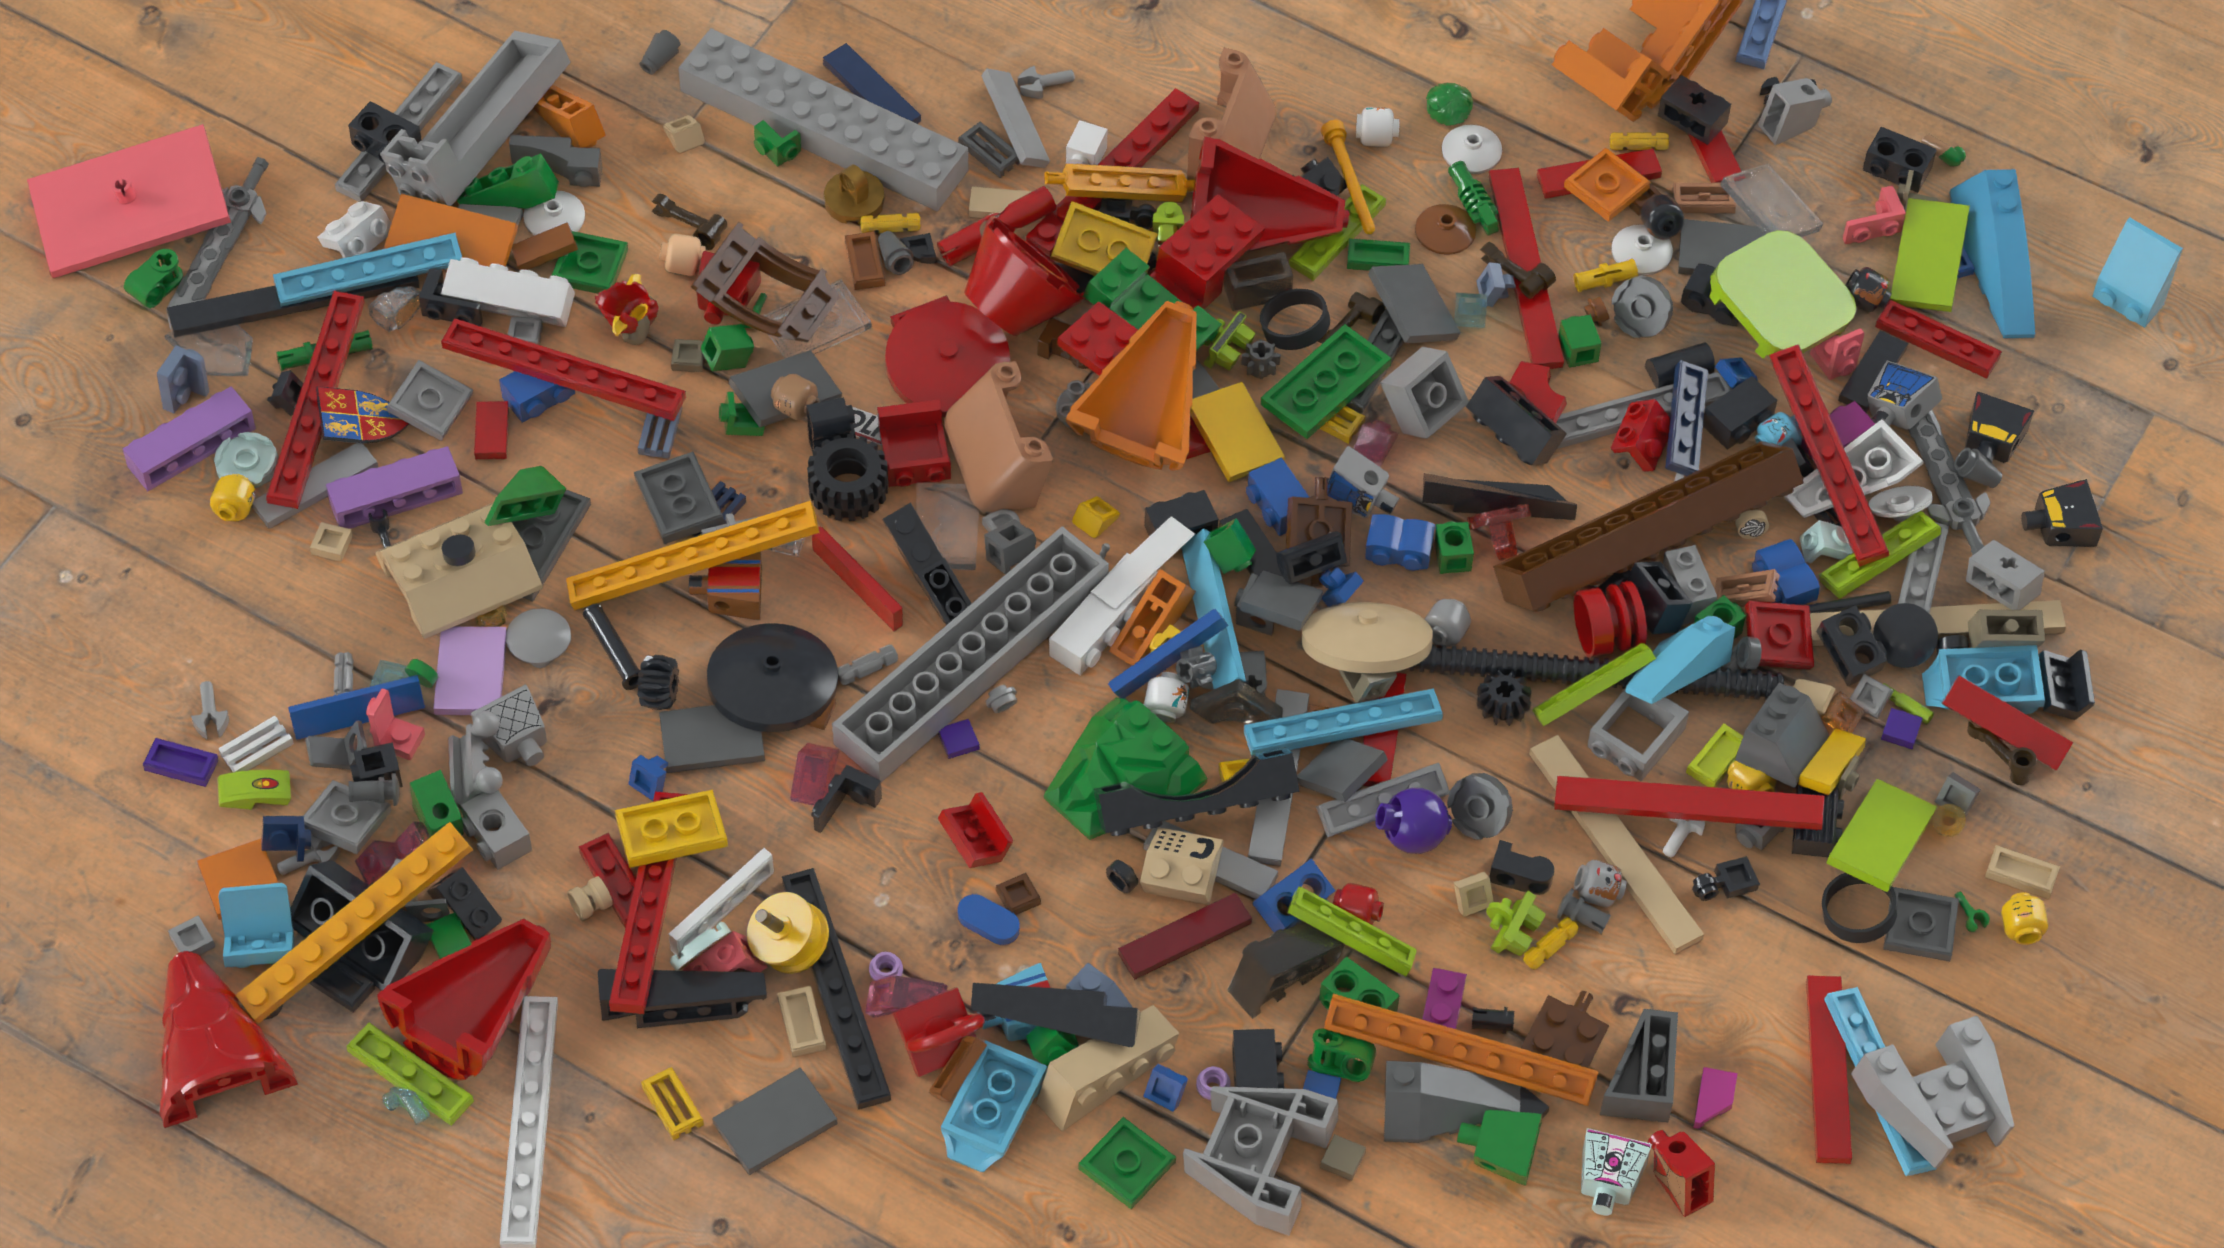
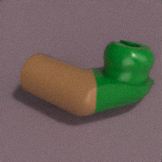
M1930 134L1924 136L1921 141L1923 144L1936 148L1935 156L1949 166H1959L1966 159V152L1962 147L1956 146L1953 148Z

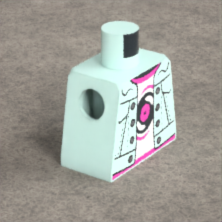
M1587 1128L1582 1152L1581 1193L1594 1197L1592 1210L1595 1213L1604 1216L1611 1215L1614 1203L1623 1205L1630 1203L1647 1165L1652 1144Z

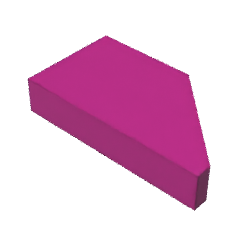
M1707 1067L1703 1068L1693 1128L1699 1129L1707 1121L1732 1109L1738 1073Z

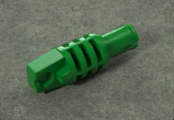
M1464 161L1453 163L1448 168V173L1457 185L1458 198L1473 223L1479 222L1488 236L1498 232V221L1495 217L1498 214V210L1482 183L1472 177Z

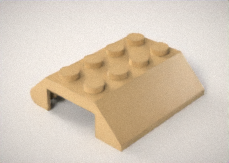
M493 503L375 552L386 576H393L405 596L412 620L424 639L543 589L527 547L513 523L509 522L493 526H487L484 523ZM462 534L469 536L474 542L476 551L474 559L462 566H452L446 563L441 549L443 542L453 535Z

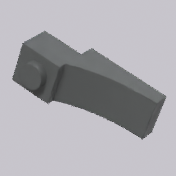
M510 135L509 148L512 164H515L525 156L533 157L541 153L552 172L567 178L570 185L600 187L602 175L600 148L572 147L571 138Z

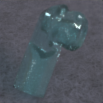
M395 1086L390 1088V1092L382 1096V1101L388 1110L393 1111L398 1106L406 1108L416 1125L431 1116L418 1095L410 1089Z

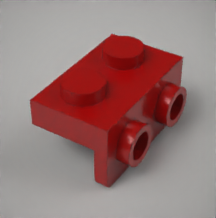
M1656 399L1636 401L1629 404L1611 446V450L1614 453L1629 452L1644 472L1655 470L1669 436L1670 417Z
M983 792L975 793L969 805L943 809L938 816V820L969 868L1002 862L1013 843V838L1009 831L1005 828Z

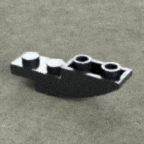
M910 502L883 518L882 521L897 544V549L943 622L947 625L972 603L945 557H942Z

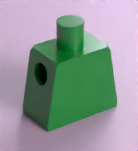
M441 770L410 782L412 807L428 839L449 822L453 824L461 835L464 834L462 816Z
M1485 1110L1481 1126L1461 1123L1457 1142L1476 1147L1474 1164L1526 1186L1542 1124V1114Z

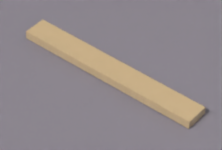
M2060 600L2034 601L2021 609L2042 610L2045 634L2065 632L2066 624ZM2002 603L1931 607L1929 614L1936 623L1938 639L1951 635H1963L1969 638L1968 621L1979 609H2011ZM1886 609L1860 611V613L1863 612L1868 617L1871 623V633L1877 618ZM1840 612L1810 613L1813 646H1824L1816 632L1820 623ZM1845 625L1839 626L1843 634L1847 636L1854 635L1850 627Z
M1558 735L1530 748L1529 755L1555 791L1557 776L1589 778ZM1571 811L1606 861L1621 869L1622 880L1626 881L1627 890L1674 954L1703 940L1704 933L1616 814Z

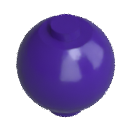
M1424 788L1404 789L1395 794L1388 804L1381 803L1376 811V827L1379 830H1385L1388 840L1397 849L1410 854H1422L1435 849L1444 840L1445 836L1450 833L1452 827L1451 816L1448 814L1442 799L1432 791Z

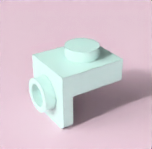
M1819 520L1800 536L1805 562L1812 563L1820 555L1842 560L1853 553L1842 527Z

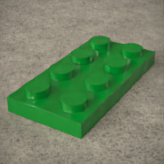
M1344 324L1261 397V406L1308 439L1391 366L1392 358Z

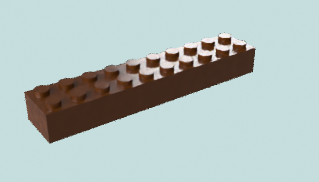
M1761 441L1493 566L1504 601L1530 609L1533 612L1543 611L1551 606V602L1559 598L1573 597L1578 589L1584 586L1598 585L1606 580V576L1614 572L1622 573L1630 570L1635 562L1656 558L1660 555L1659 551L1667 547L1681 546L1687 542L1686 538L1695 534L1703 535L1709 533L1714 529L1713 526L1720 522L1734 521L1741 516L1740 513L1748 509L1755 510L1767 505V500L1771 498L1784 497L1793 493V488L1804 483L1794 450L1790 447Z

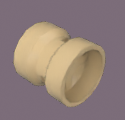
M599 876L588 880L587 885L582 888L575 887L567 891L571 906L582 921L590 918L594 911L598 909L605 910L613 905L610 893Z

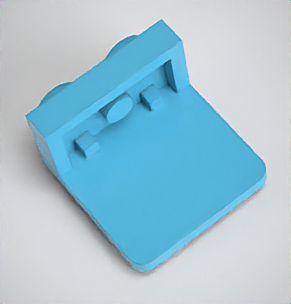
M273 883L222 888L219 891L218 898L225 936L223 950L225 968H245L250 965L275 964L294 948L295 937L288 889L285 884Z

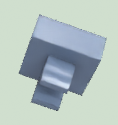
M1489 262L1476 281L1482 306L1493 307L1499 298H1508L1507 288H1515L1513 276L1509 274L1503 275L1501 265L1498 263Z

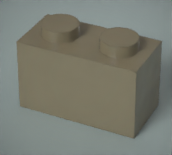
M1979 609L1968 621L1970 648L2037 645L2038 649L2045 642L2042 610Z

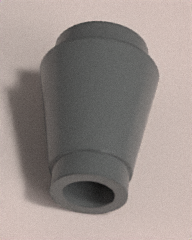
M667 30L655 33L639 63L640 67L645 72L653 75L679 53L678 48L681 45L679 39Z
M883 232L878 237V243L886 269L897 275L908 272L914 263L913 252L893 232Z
M1963 449L1954 462V468L1958 471L1959 476L1990 488H1995L2002 479V472L1978 449Z

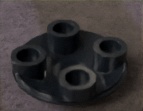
M1910 603L1896 604L1883 611L1877 618L1872 632L1875 640H1880L1886 649L1887 663L1900 668L1915 667L1925 662L1933 654L1938 642V629L1933 617L1922 607Z

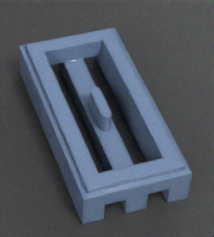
M682 406L675 420L670 421L663 450L658 448L666 419L658 418L651 448H647L655 415L647 413L638 445L639 455L670 459L683 409Z

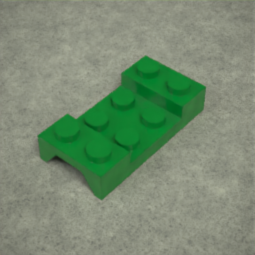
M1125 248L1089 281L1083 297L1093 305L1098 301L1138 330L1166 301L1174 304L1176 301L1182 302L1149 276L1147 272L1150 266L1128 248ZM1199 305L1193 309L1197 314L1196 351L1208 339L1213 341L1222 325Z

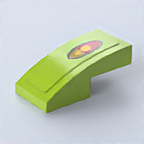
M289 770L239 771L219 775L217 779L219 807L252 810L255 803L288 805L291 800Z

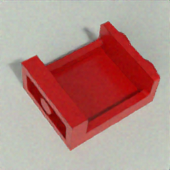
M940 399L877 407L878 429L882 451L885 454V460H887L889 487H906L911 484L924 482L938 483L951 479V460L948 456L943 430Z

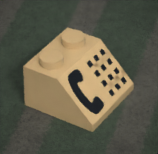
M1158 827L1147 850L1140 879L1144 892L1209 905L1224 840Z

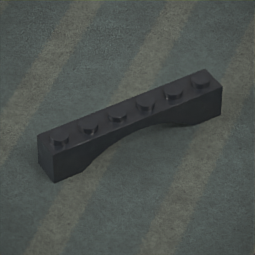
M1286 747L1254 754L1244 767L1228 780L1213 788L1195 794L1177 796L1155 794L1141 790L1127 782L1093 789L1100 827L1105 833H1110L1111 836L1127 834L1130 832V828L1143 826V829L1157 828L1163 825L1162 821L1175 819L1176 822L1189 821L1195 818L1194 814L1207 812L1208 815L1222 814L1227 811L1226 807L1239 805L1240 808H1250L1259 805V800L1271 798L1272 801H1282L1291 798V793L1300 792L1293 753Z

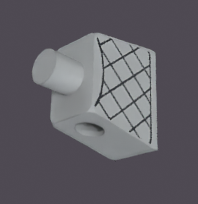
M526 684L471 712L472 721L482 711H491L499 718V730L495 735L484 740V742L504 762L510 763L522 757L528 766H533L544 758V753L540 747L547 742L545 726Z

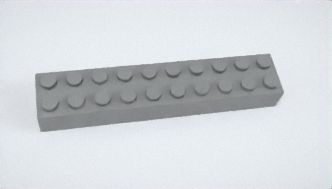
M710 28L678 68L681 92L754 126L764 120L782 138L797 130L801 135V148L845 169L854 164L862 171L876 176L884 187L935 211L940 209L969 171L968 147Z
M1063 526L1060 527L832 723L834 745L869 775L882 782L939 733L943 727L954 720L1054 633L1091 593L1090 591L1109 573V563Z

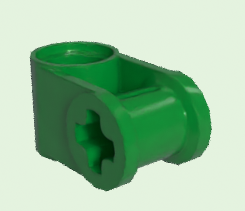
M171 249L156 251L138 269L132 271L127 276L124 282L125 292L147 308L157 306L166 295L179 286L184 277L182 269L178 266L179 260L175 251Z
M1323 1028L1315 1030L1312 1037L1314 1042L1313 1053L1309 1055L1307 1065L1310 1069L1317 1073L1330 1074L1354 1082L1364 1081L1369 1077L1376 1057V1048L1373 1043Z

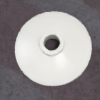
M1463 125L1454 128L1445 136L1442 143V155L1450 166L1455 162L1464 161L1471 174H1480L1491 170L1499 163L1502 155V145L1499 138L1491 130L1478 125Z
M557 190L554 199L524 210L525 226L534 236L568 222L572 231L578 232L585 220V210L581 201L576 196L565 191Z
M1632 225L1622 229L1614 237L1612 255L1616 263L1633 258L1637 265L1638 275H1652L1662 271L1669 265L1673 255V247L1670 239L1662 240L1653 237L1644 225Z
M1901 486L1878 493L1869 501V507L1874 515L1894 518L1896 521H1904L1913 514L1928 507L1933 497L1931 491L1924 487Z

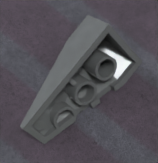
M1386 1061L1384 1142L1420 1143L1430 1140L1431 1136L1449 1132L1450 1135L1458 1133L1462 1122L1482 1125L1485 1110L1520 1112V1086L1474 1072L1423 1062Z

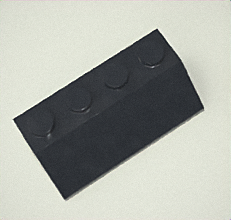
M333 860L309 865L290 907L293 929L307 938L370 886ZM401 908L338 960L372 981L378 989L383 990L387 985L402 979L420 961L434 930Z

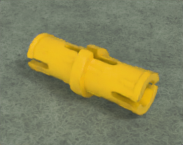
M1632 258L1628 261L1612 265L1607 263L1599 264V268L1574 273L1573 279L1576 290L1582 292L1583 290L1599 286L1611 287L1615 282L1638 276V269L1635 260Z

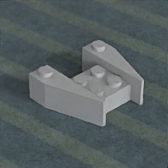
M1978 1016L1949 1025L1935 1044L1946 1062V1066L1912 1077L1892 1044L1864 1054L1851 1073L1866 1101L1934 1168L1940 1167L1954 1148L1951 1143L1986 1131L1996 1147L2003 1142L2014 1127L1995 1045Z
M1212 1086L1210 1090L1212 1111L1221 1114L1203 1154L1184 1149V1172L1256 1225L1289 1236L1302 1207L1301 1187L1274 1178L1291 1137L1327 1148L1338 1122V1100L1306 1089Z

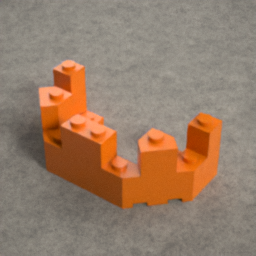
M1632 0V6L1629 10L1656 28L1654 33L1649 34L1642 44L1643 49L1640 53L1603 28L1600 33L1598 32L1592 37L1587 52L1568 40L1565 45H1562L1556 51L1554 62L1551 65L1634 122L1641 117L1642 111L1640 110L1646 106L1652 109L1658 105L1661 96L1681 75L1688 79L1744 0Z

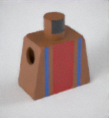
M761 551L708 568V575H689V595H707L709 612L760 620L762 589Z

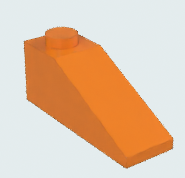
M553 84L533 107L561 137L571 138L572 146L591 148L596 145L597 140L606 136L594 104Z
M1160 569L1109 652L1131 666L1140 661L1151 652L1149 646L1154 636L1159 632L1163 633L1170 624L1173 626L1179 620L1196 591Z

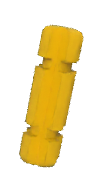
M1613 132L1610 134L1609 145L1611 150H1623V147H1627V150L1651 149V147H1655V150H1667L1669 135L1666 132H1656L1655 135H1652V132H1627V135H1623V132Z
M907 213V216L903 217L902 214L878 215V218H873V215L862 216L860 220L862 233L879 230V233L886 231L903 232V229L908 228V231H918L921 227L919 213Z
M1569 917L1564 918L1557 924L1558 928L1554 927L1536 943V947L1533 946L1524 953V963L1533 970L1539 968L1544 963V959H1549L1566 944L1565 940H1570L1577 934L1579 927L1576 922L1572 921Z

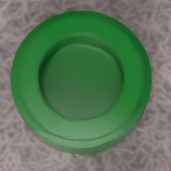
M411 659L405 668V672L409 677L417 675L419 683L427 688H432L439 678L437 672L431 666L418 659Z

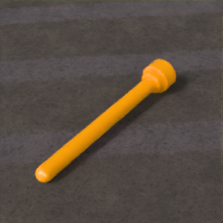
M1340 120L1327 121L1321 127L1323 140L1326 144L1333 147L1363 231L1371 235L1375 232V225L1344 144L1347 137L1346 129Z

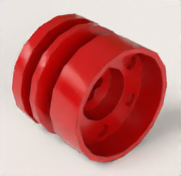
M1622 582L1619 587L1615 584L1609 585L1606 591V598L1598 587L1577 591L1574 594L1573 612L1580 644L1587 657L1593 658L1611 654L1614 642L1622 652L1629 650L1630 646L1634 648L1641 643L1646 645L1647 625L1645 611L1639 592L1633 582Z

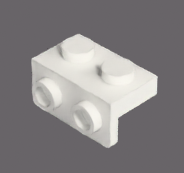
M361 201L350 206L348 212L339 220L329 223L325 228L326 230L317 238L323 247L340 251L342 257L347 258L369 253L387 238L391 222L382 206Z

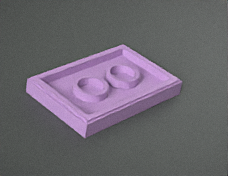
M454 626L440 633L437 666L439 678L436 681L434 698L435 715H471V712L502 697L506 627Z

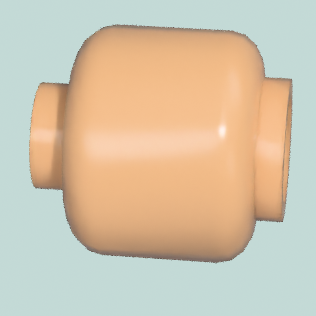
M676 233L670 236L668 243L662 242L659 260L665 261V270L669 273L693 276L697 270H700L702 253L706 247L701 246V241L697 237Z

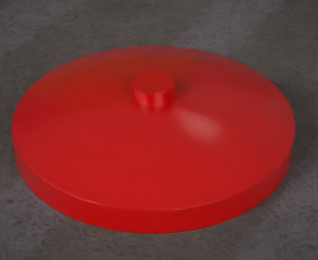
M950 301L929 303L907 313L890 333L885 352L887 377L898 396L906 403L940 399L942 417H946L948 410L995 364L1010 362L1009 345L1001 328L979 309L964 303Z

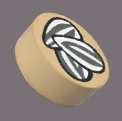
M1761 510L1745 511L1740 514L1741 516L1735 522L1738 534L1745 539L1758 538L1769 529L1767 516Z

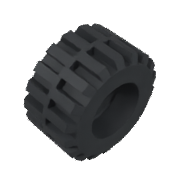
M847 434V438H841L840 435L833 436V441L826 439L822 442V448L816 447L813 450V456H810L808 460V486L811 501L814 500V506L817 510L823 509L825 516L835 515V520L842 521L843 518H848L849 521H856L855 517L858 516L862 519L869 517L868 512L875 513L879 509V504L885 502L886 494H888V472L885 454L882 450H878L876 443L873 441L867 443V438L862 436L856 439L853 434ZM842 474H856L861 477L851 482H842L834 479Z

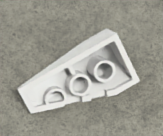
M1882 419L1844 448L1864 495L1899 483L1924 464L1923 460ZM1817 469L1803 479V484L1793 488V493L1784 496L1804 518L1833 507Z

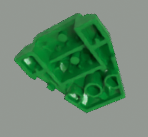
M1116 697L1092 716L1072 751L1044 793V799L1084 836L1091 840L1106 834L1100 827L1094 788L1127 782L1141 790L1155 794L1177 796L1196 793L1207 783L1208 778L1199 763L1189 755V746L1186 741L1140 701L1129 702L1127 699Z

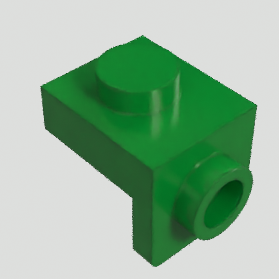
M764 120L754 126V146L761 155H766L777 167L786 161L794 159L801 152V135L797 130L782 138Z
M727 392L725 403H720L719 422H724L725 434L763 436L765 426L759 427L742 403H735L734 392Z

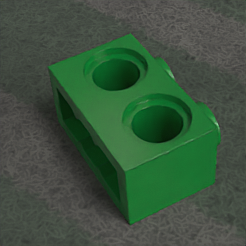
M1347 956L1321 983L1319 1000L1327 1010H1329L1333 994H1337L1391 1011H1398L1400 995ZM1338 988H1347V989H1349L1350 991H1349V992H1341V991H1339V990H1337V989H1338Z

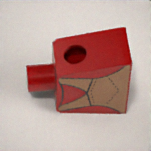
M1664 1130L1653 1133L1648 1139V1143L1652 1144L1651 1148L1654 1150L1653 1172L1682 1215L1686 1217L1714 1202V1161L1685 1132H1678L1671 1137Z

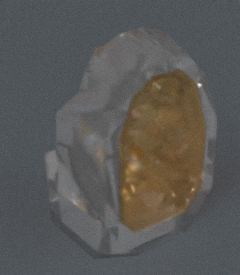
M407 286L405 288L393 289L387 293L384 292L368 306L369 314L376 324L388 332L401 329L419 310V295L421 291L415 287Z

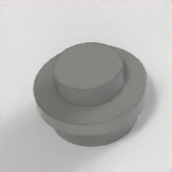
M1000 685L988 693L989 698L985 703L988 708L993 709L994 713L1003 712L1017 703L1018 700L1015 696L1017 691L1014 687L1007 688L1006 685Z

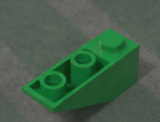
M541 153L533 157L525 156L513 165L505 168L498 167L481 178L475 177L458 197L457 202L459 205L505 206L529 209L554 199L559 181Z

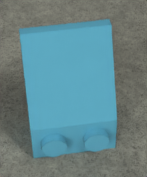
M2129 217L2098 277L2092 297L2099 300L2103 305L2109 306L2121 313L2130 321L2136 322L2145 328L2165 304L2183 248Z

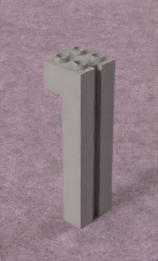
M514 31L422 141L417 143L415 138L408 136L406 130L401 129L380 153L386 165V170L392 176L398 188V193L452 206L464 189L472 182L571 63L561 40Z

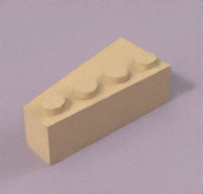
M1152 1005L1140 1012L1138 1032L1133 1047L1091 1039L1051 1061L1036 1103L1063 1132L1152 1067L1167 1061L1175 1052L1174 1047L1179 1032Z

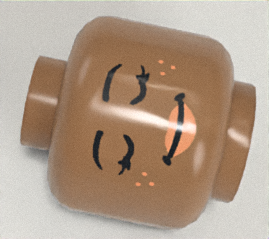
M788 374L785 377H780L771 390L774 407L779 412L795 420L807 417L806 405L820 402V399L817 398V386L797 374Z

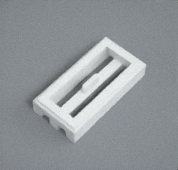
M273 716L218 749L221 757L233 772L249 771L294 743L291 735L286 733L284 726L279 724L276 716ZM280 737V739H278L277 741H275V742H273L272 744H270V745L266 746L265 748H263V746L266 745L267 743H269V742H271L272 740H274V739ZM250 753L253 754V755L249 756L248 758L244 759L243 761H241V762H239V763H237V764L235 763L236 761L242 759L243 757L247 756L248 754H250Z

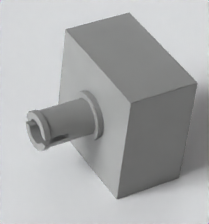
M1421 347L1380 382L1402 433L1428 439L1469 402L1447 351Z

